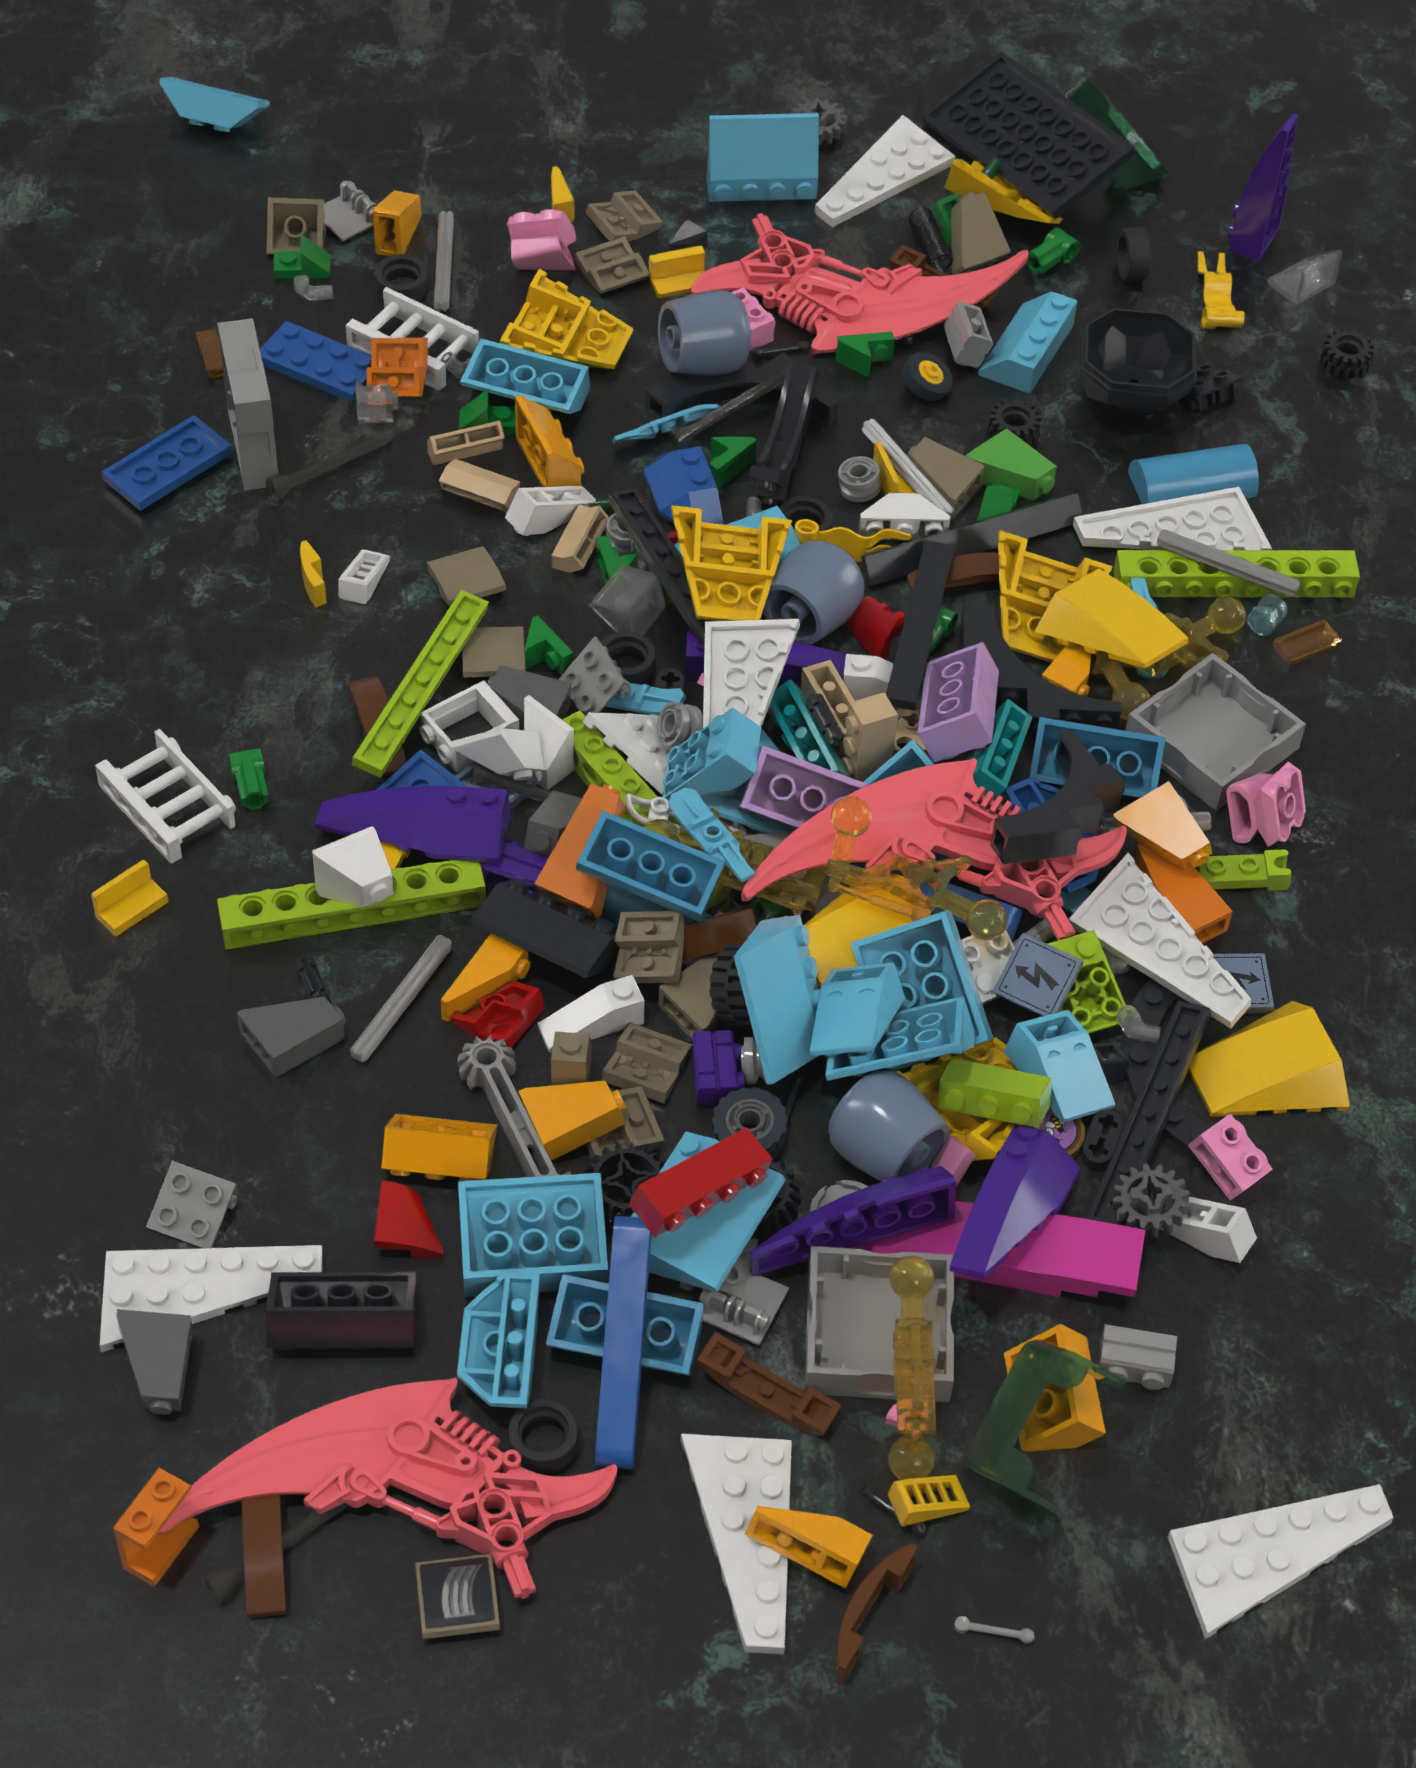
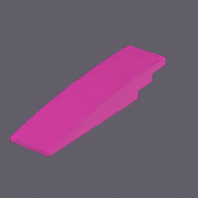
M955 1201L954 1219L856 1246L852 1249H863L874 1253L918 1252L954 1255L974 1203ZM1049 1214L1045 1218L1044 1225L1038 1231L1032 1230L1028 1233L1026 1242L1019 1248L1013 1247L1009 1251L1008 1258L985 1279L955 1272L954 1276L1059 1298L1061 1291L1097 1297L1099 1290L1135 1297L1145 1230L1089 1219Z

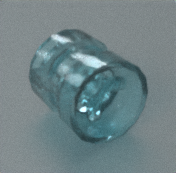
M1274 594L1264 595L1258 602L1257 607L1247 616V624L1250 629L1261 636L1272 634L1277 628L1278 623L1288 613L1286 603Z

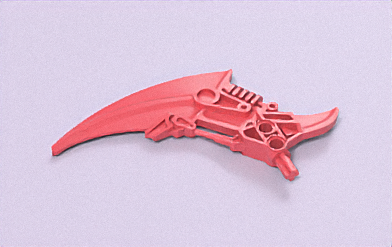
M759 213L757 218L752 219V223L759 236L757 240L759 249L740 259V261L726 263L705 271L695 280L691 288V294L710 290L736 291L744 288L749 294L760 295L763 297V306L765 308L771 309L777 306L779 308V316L786 318V320L793 322V324L800 326V328L807 330L811 334L816 333V337L811 345V354L815 355L817 353L836 352L837 336L893 331L894 338L897 340L944 322L952 315L951 312L957 302L975 305L1009 280L1028 261V250H1023L997 265L957 275L922 276V269H917L911 264L892 271L884 267L878 270L869 267L860 270L843 264L840 260L826 256L822 249H812L811 245L785 236L779 230H774L768 216H763L762 213ZM823 265L837 271L842 270L861 277L862 281L858 282L818 267Z
M975 758L929 765L905 771L863 787L810 818L782 841L755 871L756 876L750 878L744 886L741 899L742 901H750L764 888L793 874L838 863L868 862L864 867V872L872 873L878 878L897 868L906 872H910L915 868L923 871L935 868L956 876L961 881L980 887V892L983 894H994L997 898L1027 909L1031 914L1039 918H1045L1057 940H1061L1074 935L1076 932L1062 910L1064 901L1060 896L1061 889L1076 876L1095 871L1112 862L1123 846L1127 829L1125 826H1121L1098 836L1081 838L1078 841L1076 855L1003 864L990 846L995 818L1018 814L1022 808L1016 805L1013 811H1011L1012 802L1008 800L1002 806L1003 797L998 796L994 801V792L989 791L987 795H984L986 788L980 786L978 789L973 779L977 764ZM932 852L992 872L983 876L964 868L958 869L936 861L935 855ZM1039 894L1045 895L1047 898H1043Z
M456 1377L448 1380L400 1384L364 1392L327 1404L296 1417L243 1446L208 1471L191 1486L189 1493L157 1535H164L181 1522L209 1509L262 1496L308 1495L304 1498V1505L311 1507L319 1514L325 1513L344 1503L355 1508L361 1507L366 1503L377 1508L386 1505L411 1516L412 1520L436 1530V1534L440 1538H455L456 1542L483 1555L491 1554L492 1562L497 1565V1568L505 1570L514 1597L525 1599L529 1597L530 1593L536 1592V1588L525 1562L529 1554L524 1541L549 1525L552 1521L581 1514L600 1504L609 1495L617 1477V1466L613 1464L598 1471L566 1477L546 1476L521 1467V1455L516 1450H508L505 1453L497 1449L500 1438L491 1435L488 1430L482 1429L476 1422L472 1423L473 1421L467 1416L463 1417L464 1415L459 1411L452 1412L450 1403L458 1389ZM389 1485L394 1486L441 1508L448 1509L450 1512L440 1517L420 1507L414 1508L386 1495V1488ZM491 1508H496L501 1510L502 1512L493 1515L489 1514L486 1511ZM517 1514H522L525 1524H528L524 1528H522ZM477 1520L479 1529L467 1523ZM508 1540L513 1542L514 1545L503 1547L498 1543Z

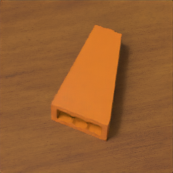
M591 783L534 884L539 891L555 895L558 898L557 902L567 907L568 905L578 906L586 910L587 916L597 919L602 914L609 884L576 871V865L602 810L624 819L627 808L618 790L606 784L600 787Z
M1137 843L1133 858L1136 866L1143 874L1146 873L1152 880V885L1162 897H1166L1195 931V936L1201 943L1228 930L1233 911L1196 868L1191 866L1183 870L1141 843Z

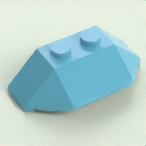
M175 77L160 78V85L181 117L189 118V123L205 126V123L214 125L213 129L229 132L230 128L242 126L269 106L268 100Z
M503 1271L494 1283L484 1289L464 1308L457 1377L489 1406L527 1408L532 1389L538 1329L540 1273Z

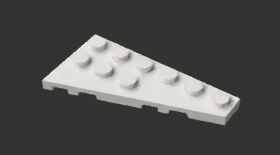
M902 115L815 205V214L828 225L834 227L951 167L955 156Z
M1240 487L1074 517L1073 527L1083 546L1167 550L1157 545L1158 535L1161 530L1166 529L1218 550H1272Z
M799 619L705 622L703 728L710 724L717 715L724 714L732 707L760 727L762 726L800 627ZM738 787L733 790L712 794L735 796Z
M589 712L583 723L590 729L597 727L606 736L603 741L609 747H616L628 756L626 762L657 791L663 794V780L667 769L666 758L673 747L663 745L658 738L657 722L659 716L655 714ZM716 816L734 837L748 835L745 827L740 823L738 826L732 825V820Z
M1129 853L1124 856L1069 918L1074 930L1081 934L1095 930L1101 947L1189 1003L1209 1007L1211 1017L1230 1029L1251 1006V998L1232 975L1219 965L1214 959V954L1207 946H1203L1195 936V931L1166 897H1162L1152 885V880L1146 873L1143 874Z
M322 1245L106 1251L100 1332L101 1353L114 1349L113 1345L123 1342L116 1317L117 1309L191 1315L192 1324L223 1315L227 1309L243 1305L244 1308L257 1304L258 1299L268 1297L271 1272H322Z
M681 1434L680 1441L688 1459L691 1477L696 1485L702 1513L715 1555L719 1560L722 1578L731 1599L733 1614L745 1652L784 1654L788 1557L746 1536L745 1532L758 1506L789 1510L792 1440Z
M1379 1484L1170 1530L1168 1539L1205 1639H1207L1230 1621L1233 1623L1244 1616L1246 1611L1261 1602L1265 1603L1305 1578L1323 1563H1329L1352 1545H1358L1390 1525L1393 1515Z

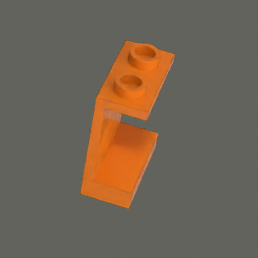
M161 1468L157 1469L113 1527L123 1569L154 1587L199 1528L198 1520L191 1517L172 1528L166 1534L157 1535L191 1490V1485Z

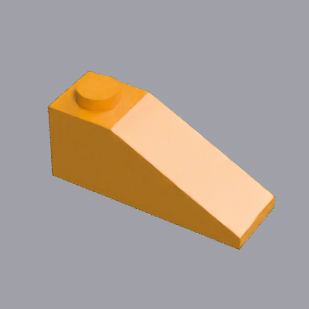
M1071 642L1044 671L1042 678L1072 693L1087 697L1090 686L1087 683L1090 673L1091 653L1084 651L1083 645Z
M491 933L442 997V1020L449 1022L454 1012L459 1011L461 1014H464L479 1006L478 999L496 993L500 987L511 981L517 982L519 978L523 979L530 968L528 950Z
M758 1506L745 1532L746 1536L845 1589L872 1537V1534L840 1517Z

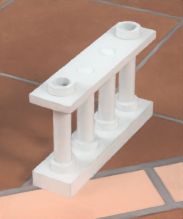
M386 287L383 290L384 309L370 323L365 325L352 319L346 324L347 346L371 355V338H405L416 327L428 332L423 337L428 338V348L441 338L451 343V345L437 358L428 355L425 379L426 385L440 391L446 385V365L462 349L472 354L474 353L479 343V331ZM393 316L405 321L390 336L378 331Z
M158 729L154 732L157 749L122 769L118 767L115 769L106 759L96 764L95 767L99 786L172 864L182 858L180 848L182 839L215 819L220 818L230 829L236 826L234 817L236 807L232 799L228 795L223 796L181 752L176 740L173 737L168 738ZM164 759L173 768L141 788H132L127 781ZM181 779L191 787V789L158 808L155 806L151 808L145 801L147 798ZM199 798L210 807L176 828L173 826L169 827L164 822L165 818Z

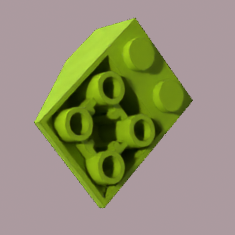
M1095 930L1048 943L1050 946L1083 960L1084 963L1059 1012L1069 1010L1088 1034L1132 1020Z

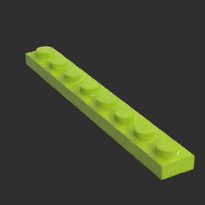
M461 589L353 756V766L381 778L420 717L421 712L427 706L486 613L488 601Z

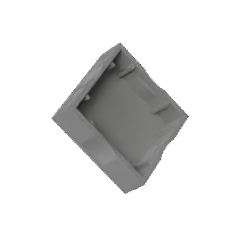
M253 318L217 323L227 410L244 491L280 486L271 398Z
M1212 653L1184 673L1174 685L1158 692L1129 713L1125 731L1166 737L1161 768L1217 811L1228 803L1226 790L1231 784L1260 773L1266 774L1299 749L1306 723L1276 700L1258 691L1243 675Z
M811 1246L808 1270L804 1391L807 1392L809 1387H812L824 1395L898 1400L910 1399L914 1395L930 1396L931 1402L950 1403L954 1383V1335L950 1321L954 1301V1272L949 1271L953 1255L918 1252L874 1253L863 1249Z

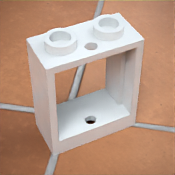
M484 680L421 712V727L419 730L423 740L427 744L431 743L437 750L441 761L445 764L448 763L456 773L467 768L474 760L451 749V740L442 731L443 729L479 711L493 727L491 730L498 728L519 730V719Z

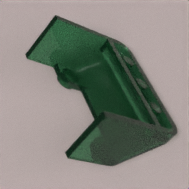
M1086 76L1064 95L1135 146L1136 154L1107 177L1117 189L1122 186L1127 190L1158 181L1170 172L1125 116Z
M1042 1340L1029 1341L1021 1348L968 1448V1465L979 1476L1060 1519L1063 1512L1057 1505L1026 1489L1033 1476V1464L1029 1457L1015 1449L1014 1445L1047 1382L1063 1389H1072L1080 1385L1086 1374L1126 1394L1129 1388L1126 1379L1070 1350Z

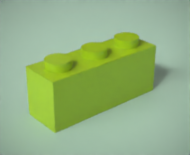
M952 1058L939 1081V1108L1039 1128L1050 1107L1052 1077Z

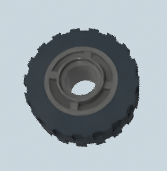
M744 1087L734 1092L733 1090L729 1092L725 1098L722 1097L719 1100L718 1106H715L712 1117L713 1139L720 1142L744 1129L747 1125H755V1128L749 1129L768 1154L772 1155L773 1159L785 1148V1141L787 1142L788 1139L787 1111L785 1106H782L781 1100L777 1096L771 1095V1092L759 1090L756 1087H753V1089H746Z

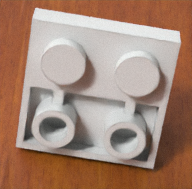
M1003 923L961 940L982 1005L999 998L992 991L1015 948Z

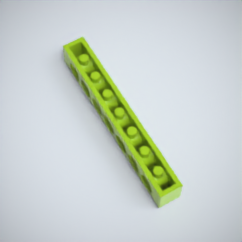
M1117 550L1113 569L1114 578L1130 589L1131 578H1145L1150 597H1290L1170 550ZM1221 550L1298 579L1300 586L1294 597H1354L1360 579L1354 550Z
M581 710L562 719L574 729V771L588 787L591 783L603 787L604 784L609 785L621 793L620 797L625 805L627 794L649 800L657 797L623 757L603 741L605 737L596 727L590 729L583 723L586 716ZM633 804L634 809L639 815L648 818L650 808ZM626 809L625 820L705 853L689 833L640 824L630 816ZM668 817L667 822L680 824L676 817ZM724 870L721 873L706 910L726 900L728 875Z
M449 860L437 863L430 862L406 868H394L391 870L394 895L365 907L320 897L316 892V883L297 884L291 887L273 890L266 889L255 893L218 898L217 903L225 950L480 907L486 900V887L480 862Z

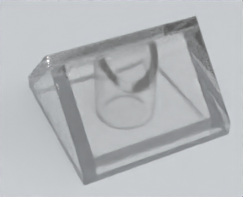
M1338 249L1306 257L1267 278L1269 285L1293 304L1297 305L1335 284L1342 251Z
M622 565L591 601L589 606L616 633L632 631L644 635L664 610L665 602L661 583L654 573Z

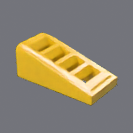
M558 166L552 167V209L564 211L570 222H574V199Z
M956 1475L895 1481L888 1492L889 1499L901 1526L961 1513L970 1509L968 1500ZM946 1488L951 1489L956 1501H950ZM938 1490L943 1502H938L934 1491ZM926 1493L930 1503L925 1502L922 1494ZM912 1496L915 1497L917 1504H913L911 1500Z

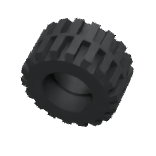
M744 943L728 944L724 947L723 951L718 953L717 961H714L712 966L713 971L709 981V993L712 998L711 1005L713 1010H716L717 1018L722 1020L724 1025L752 1028L734 960V955Z

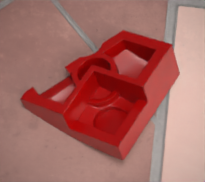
M866 596L852 617L845 623V626L871 656H878L888 660L892 639L901 636L906 615L902 611L892 613L890 612L889 605L885 603L879 604L876 599Z
M511 981L500 987L496 993L478 999L479 1007L464 1015L459 1011L454 1012L451 1015V1020L453 1024L473 1037L477 1036L480 1040L485 1041L491 1035L493 1042L504 1039L506 1047L512 1048L544 1011L545 1005L539 988Z
M382 1181L374 1239L375 1248L411 1250V1258L444 1259V1249L418 1193L402 1184Z

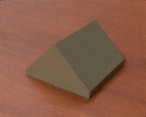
M268 197L267 254L300 251V235H303L324 250L326 220L323 199Z

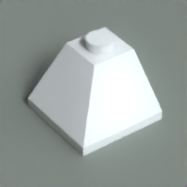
M528 695L524 698V731L539 732L544 770L532 773L533 778L531 779L548 791L574 771V729Z
M498 728L450 742L451 749L500 775L513 776V779L516 781L533 778L532 773L544 770L539 732Z
M373 826L312 851L316 892L320 897L365 907L394 895L392 873Z

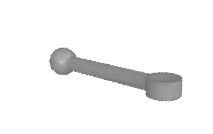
M960 1616L955 1620V1630L961 1634L972 1630L1019 1638L1025 1644H1029L1034 1640V1632L1029 1628L1018 1631L970 1622L964 1616Z

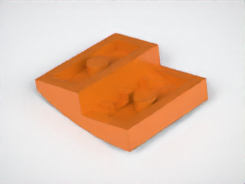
M371 338V367H366L367 396H422L427 371L428 338Z

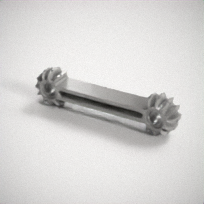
M491 1035L485 1041L480 1040L476 1036L474 1044L465 1043L463 1053H460L458 1057L459 1076L462 1081H467L470 1090L478 1086L483 1087L526 1177L560 1175L557 1174L509 1078L516 1071V1062H514L512 1048L506 1047L504 1039L493 1042ZM497 1087L500 1088V1090H501V1092H502V1094H503V1096H504V1098H505V1100H506V1102H507V1104H508V1106H509V1108H510V1110H511L512 1113L509 1112V1110H508V1108H507V1106H506V1104H505V1102H504V1100H503V1098H502V1096H501V1094H500V1092H499V1090H498ZM527 1147L530 1148L542 1174L539 1173ZM569 1171L563 1175H571V1172Z

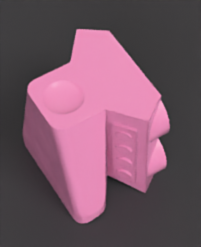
M547 209L539 214L520 212L509 217L507 225L511 237V259L518 270H538L539 268L541 270H575L573 258L567 247L576 241L575 229L564 211Z
M1289 762L1274 775L1260 773L1233 783L1226 790L1233 840L1237 843H1248L1260 832L1269 847L1277 841L1285 842L1289 838L1291 827H1300L1303 823L1306 806L1301 771Z

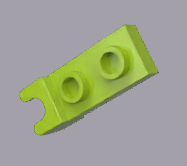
M1283 849L1265 850L1264 854L1209 856L1205 863L1198 866V872L1213 889L1266 887V891L1287 890L1291 883V870L1286 868L1288 851Z

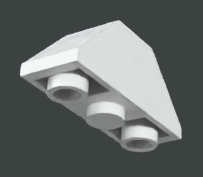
M888 493L861 513L859 535L869 537L882 529L889 528L911 534V540H916L949 530L950 515L920 494ZM885 538V539L901 540V539H897V538Z

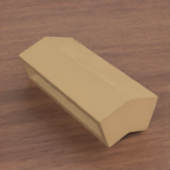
M491 422L429 437L427 440L428 454L433 465L503 449L505 437L501 422Z
M453 459L446 465L439 479L442 490L506 513L518 488H520V481L458 459Z
M582 505L577 506L552 553V568L568 573L584 569L596 546V537L601 536L609 518L600 505L591 508Z

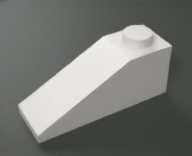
M583 486L518 488L505 518L514 526V530L521 535L544 534L569 522L578 505L589 508L595 507L596 499Z
M846 654L844 683L854 700H860L883 692L886 694L894 663L878 656ZM923 677L916 708H921L925 677Z
M633 975L597 986L540 1021L538 1029L549 1053H551L555 1031L589 1034L590 1040L625 1030L630 1022L636 1025L644 1024L645 1000Z
M1189 1197L1188 1215H1183V1224L1178 1226L1173 1223L1172 1233H1170V1235L1211 1257L1241 1263L1257 1239L1245 1208Z

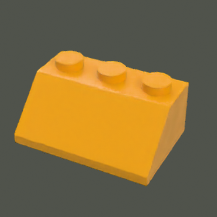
M522 395L515 396L516 440L542 486H581V475L584 474V466L580 457H575L570 439L563 436L559 420L552 417L548 408Z
M395 1114L385 1127L381 1169H390V1173L397 1176H409L411 1172L425 1173L426 1178L443 1180L446 1179V1176L460 1177L459 1181L486 1180L491 1169L498 1125Z
M1059 1324L1004 1353L1022 1451L1033 1452L1078 1448L1106 1434L1086 1336Z

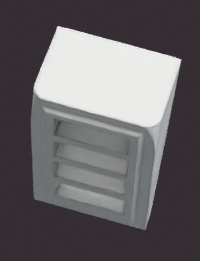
M362 549L338 579L339 598L366 604L390 561V556Z

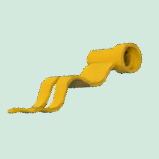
M1198 251V273L1204 275L1203 300L1206 305L1202 311V328H1242L1245 318L1244 311H1236L1235 306L1231 302L1232 275L1225 271V253H1219L1216 274L1215 272L1207 271L1204 253Z
M808 519L797 521L794 529L800 545L807 541L829 542L839 546L857 562H862V555L892 547L889 545H878L871 550H865L873 547L882 539L897 538L911 540V534L889 528L882 529L869 537L860 536L844 527L819 531L818 524Z

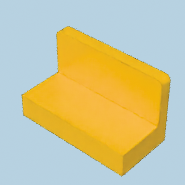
M702 245L649 256V272L651 274L649 279L658 298L691 292L695 280L705 272V251Z
M875 443L873 460L879 466L880 482L885 495L888 493H916L892 466L882 443Z
M145 860L132 866L91 894L95 917L115 937L169 902L167 893L151 879L149 864Z

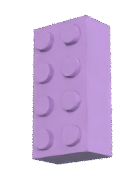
M983 642L927 662L917 734L933 762L952 759L960 753L972 749H981L987 744L992 743L999 670Z
M762 746L758 752L756 774L749 778L738 809L796 830L831 804L869 784Z

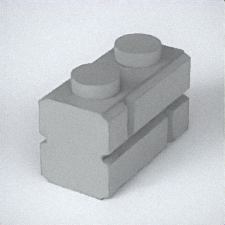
M957 302L951 312L952 315L947 318L943 325L948 338L947 341L954 355L953 359L962 366L980 367L985 359L984 354H988L993 346L992 338L980 307Z
M1105 1324L1100 1341L1097 1376L1105 1377L1107 1381L1114 1384H1123L1129 1381L1142 1383L1143 1387L1150 1390H1158L1163 1387L1169 1388L1174 1373L1177 1336Z

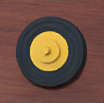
M915 353L907 360L902 370L903 379L908 388L918 397L928 401H937L943 398L953 383L952 374L947 365L931 353Z

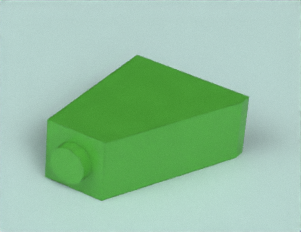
M1007 428L966 454V457L985 465L982 483L984 485L991 486L995 482L1021 489L1020 496L1030 500L1036 499L1043 493L1047 494L1055 485L1057 466Z

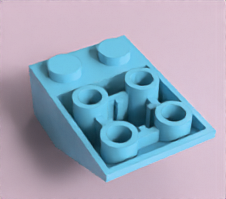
M733 707L724 714L717 715L710 724L700 731H695L688 740L679 746H674L669 751L666 758L667 769L663 780L664 789L662 797L669 801L672 793L685 787L696 790L700 796L737 788L756 774L761 727Z
M894 962L831 970L821 985L810 1046L811 1056L825 1055L826 1057H833L840 1053L848 1052L865 1054L876 1048L905 999Z
M1069 1010L1016 1024L1004 1053L1019 1071L1052 1077L1050 1109L1062 1123L1115 1107V1101L1089 1034Z

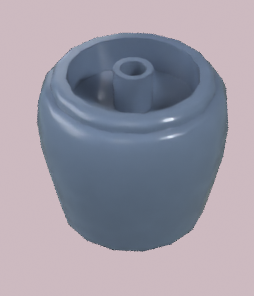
M710 290L684 296L663 304L658 320V341L665 366L673 373L702 376L725 375L740 369L747 361L751 346L749 316L741 299L736 297L734 293L725 290Z
M807 541L795 547L781 561L775 571L763 608L766 620L799 619L800 627L794 642L811 645L847 622L864 598V581L859 566L848 553L839 546L829 542Z
M874 1071L853 1085L835 1108L828 1128L829 1140L835 1150L855 1168L879 1182L889 1177L899 1178L913 1174L921 1168H929L949 1137L950 1131L947 1123L920 1090L907 1078L895 1071Z

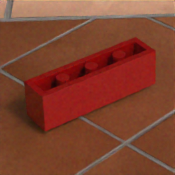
M746 1127L639 1184L629 1205L654 1237L667 1230L669 1233H673L681 1228L687 1219L693 1216L697 1218L704 1216L716 1203L731 1201L745 1187H757L766 1179V1171L773 1158Z

